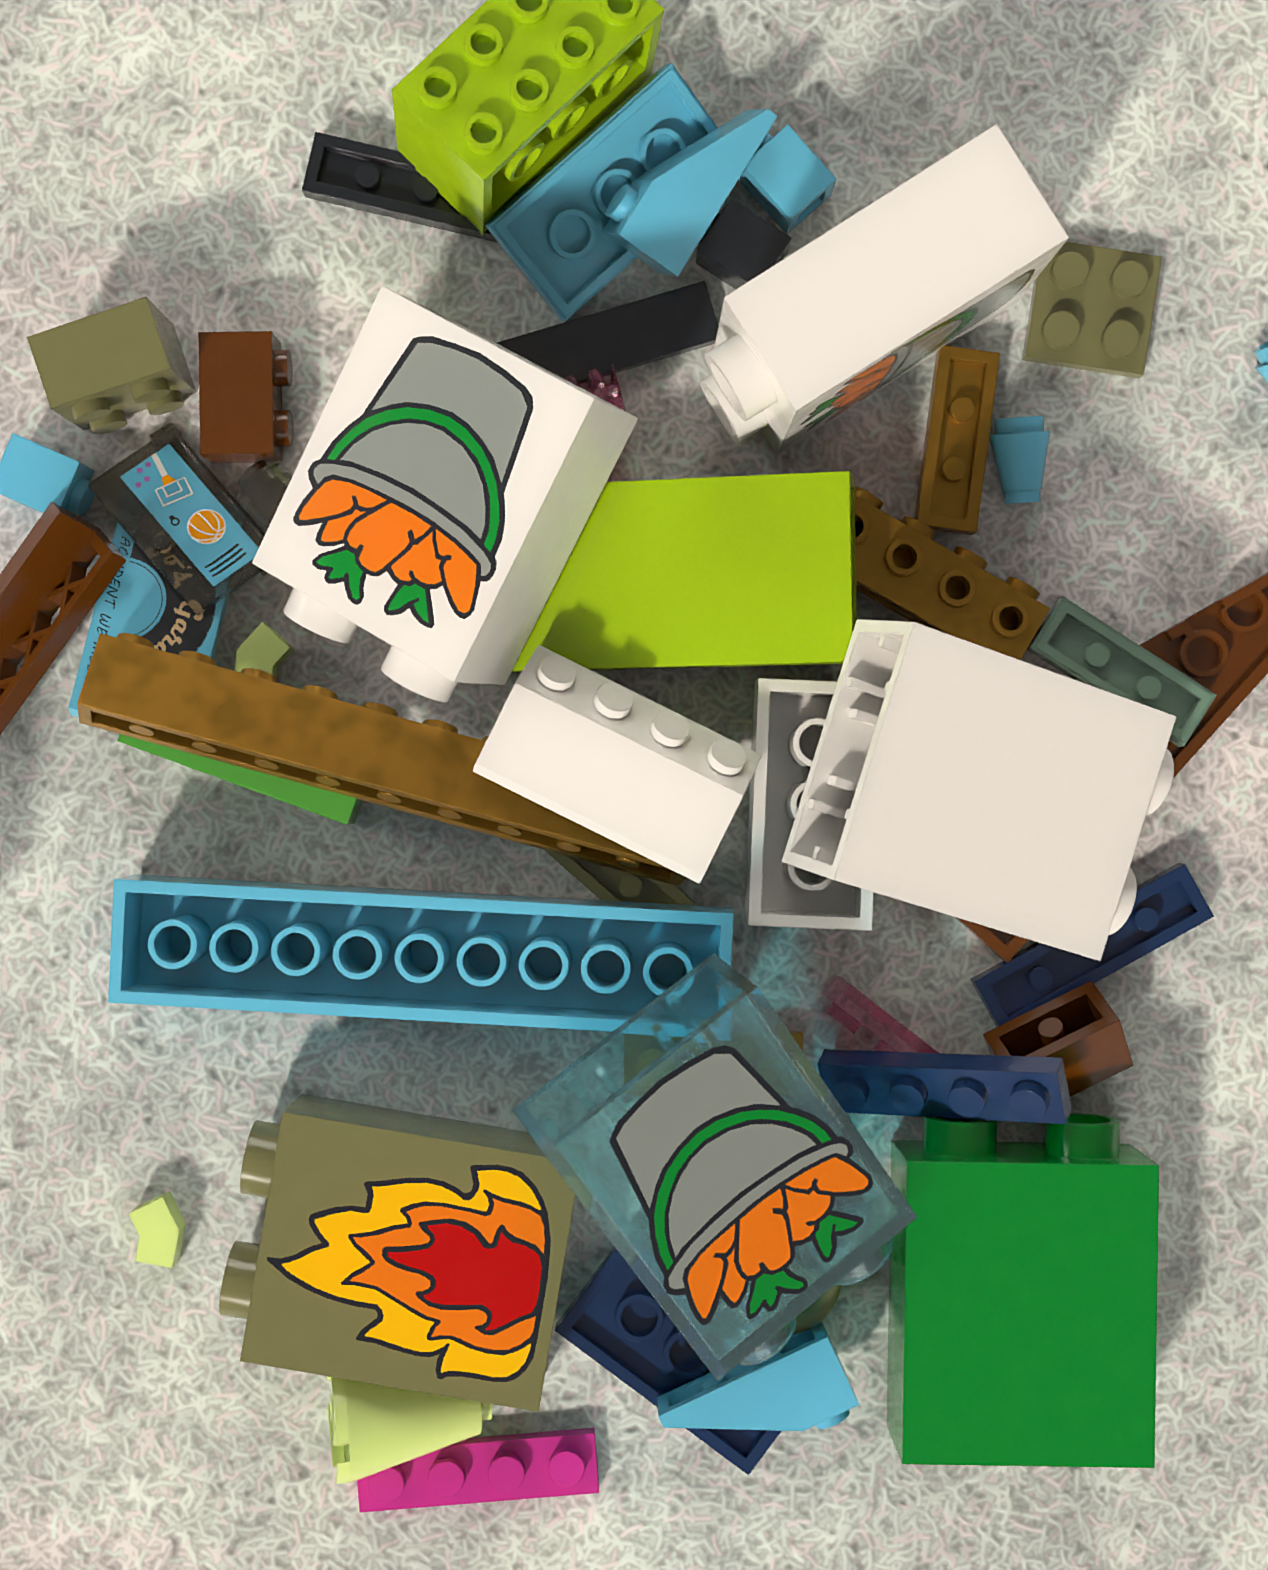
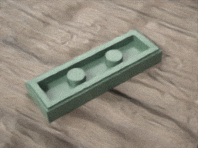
M1064 596L1057 599L1027 648L1028 651L1074 680L1176 716L1169 741L1178 747L1185 746L1217 696Z

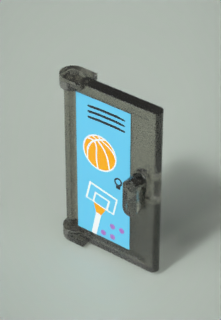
M168 423L149 435V443L92 480L88 486L195 614L199 616L257 574L261 573L262 576L268 574V572L252 563L265 533L182 438V432L174 423ZM171 547V550L167 553L157 551L158 549L166 550Z

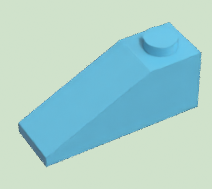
M769 109L746 110L636 178L631 186L628 184L623 185L608 205L606 216L610 220L602 233L658 273L678 277L776 120L777 115Z
M822 1321L807 1331L789 1335L657 1397L658 1417L663 1428L804 1431L816 1425L817 1429H826L845 1420L850 1414L849 1409L859 1405L852 1384Z

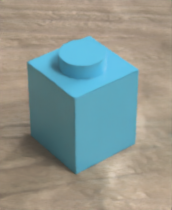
M786 125L774 137L767 132L741 174L739 182L778 226L788 234L832 195L836 178L789 125Z
M12 433L0 461V495L41 513H44L49 504L53 502L75 515L83 516L90 508L96 493V484L91 481L95 471L77 460Z

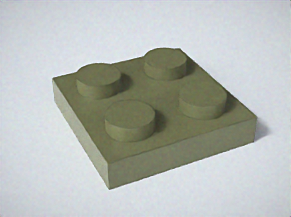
M1065 242L1034 281L1022 361L1141 378L1145 370L1162 256Z

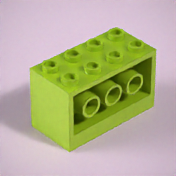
M487 0L392 88L397 151L402 153L416 167L415 169L423 177L425 176L438 189V192L484 236V232L487 230L485 224L628 98L651 75L664 8L656 0Z

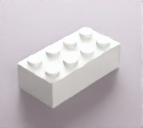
M758 678L754 682L751 750L761 754L762 757L752 776L749 789L744 921L748 926L872 931L874 892L835 881L781 862L836 688V681Z

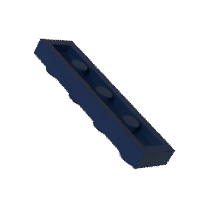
M1177 863L1137 886L1132 912L1118 931L1108 935L1101 961L1036 942L1016 953L1008 963L1002 961L970 980L996 1027L1091 980L1093 983L1102 980L1211 919L1214 915L1186 865Z
M824 1049L817 1063L829 1112L1067 1124L1072 1109L1062 1058Z

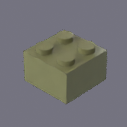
M147 297L27 337L50 408L82 430L91 428L92 434H106L119 430L127 425L125 416L148 409L150 415H161L175 411L184 405L182 397L196 393L174 324Z

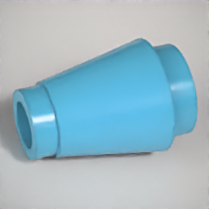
M1044 416L995 419V434L990 435L1002 492H1004V504L1041 501L1040 489H1042L1050 431H1044Z

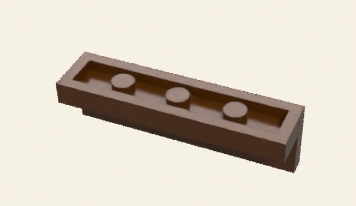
M53 502L49 504L0 574V735L126 561L124 556L100 528ZM97 554H99L100 558L97 560L95 565L92 567V569L86 576L87 568L90 566V564L95 559ZM60 607L59 615L51 625L52 617ZM25 656L24 664L17 672L18 665Z

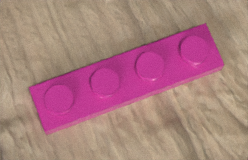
M595 1427L465 1439L357 1480L359 1511L362 1513L599 1493Z

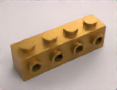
M855 486L857 591L911 622H916L1021 660L1050 610L1049 607L1037 601L1040 593L1029 584L1017 578L1009 576L1004 582L985 571L988 563L979 555L960 546H956L952 552L932 540L936 533L930 527L908 516H904L900 522L880 510L883 502L878 497Z

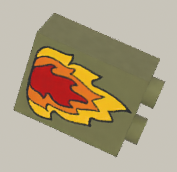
M301 1094L282 1112L280 1124L256 1120L251 1128L245 1148L240 1177L241 1194L267 1198L260 1244L237 1240L234 1242L226 1263L219 1300L220 1315L247 1319L240 1361L539 1412L584 1142Z

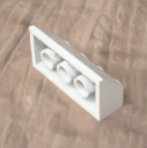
M538 645L516 680L475 763L473 772L700 884L747 790L762 755Z

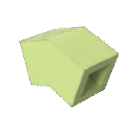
M261 622L237 649L235 671L241 672L244 668H254L268 672L278 678V668L295 649L268 624Z
M168 1191L136 1207L129 1213L140 1236L135 1259L137 1262L173 1268L180 1260L186 1222L171 1192Z

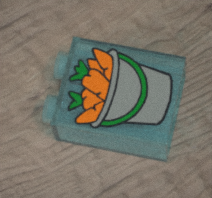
M714 953L512 1110L543 1154L717 1381L738 1364L744 1366L756 1365L777 1354L793 1335L796 1327V1317L834 1285L855 1284L878 1271L891 1254L893 1248L892 1238L917 1218L915 1212L759 987Z

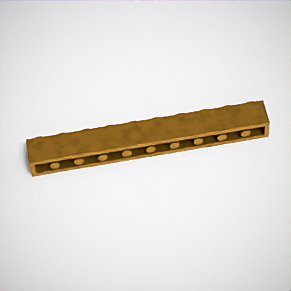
M102 633L99 634L77 702L79 723L653 880L674 884L675 886L680 885L687 878L473 772L475 763L489 736H485L480 740L458 734V729L455 726L440 720L426 719L419 723L398 717L399 713L395 709L380 703L367 702L362 706L344 702L338 700V695L333 691L319 686L306 685L301 690L277 683L278 680L275 676L259 669L244 668L241 672L219 667L216 666L215 660L199 652L181 651L177 655L155 649L151 641L138 635L119 633L117 637H112Z

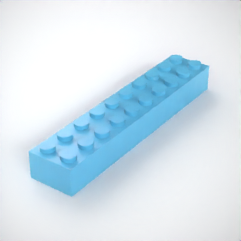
M134 874L114 879L108 1003L727 1038L734 912L732 907Z

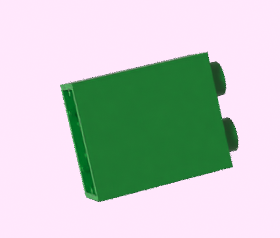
M1070 1113L1067 1124L1045 1123L1044 1142H997V1121L923 1117V1140H891L887 1428L902 1464L1155 1468L1159 1165L1132 1145L1120 1144L1119 1119L1098 1114Z

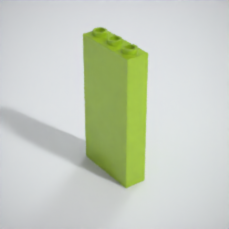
M850 471L606 482L511 673H521L538 645L591 671L843 664L857 620L855 478Z

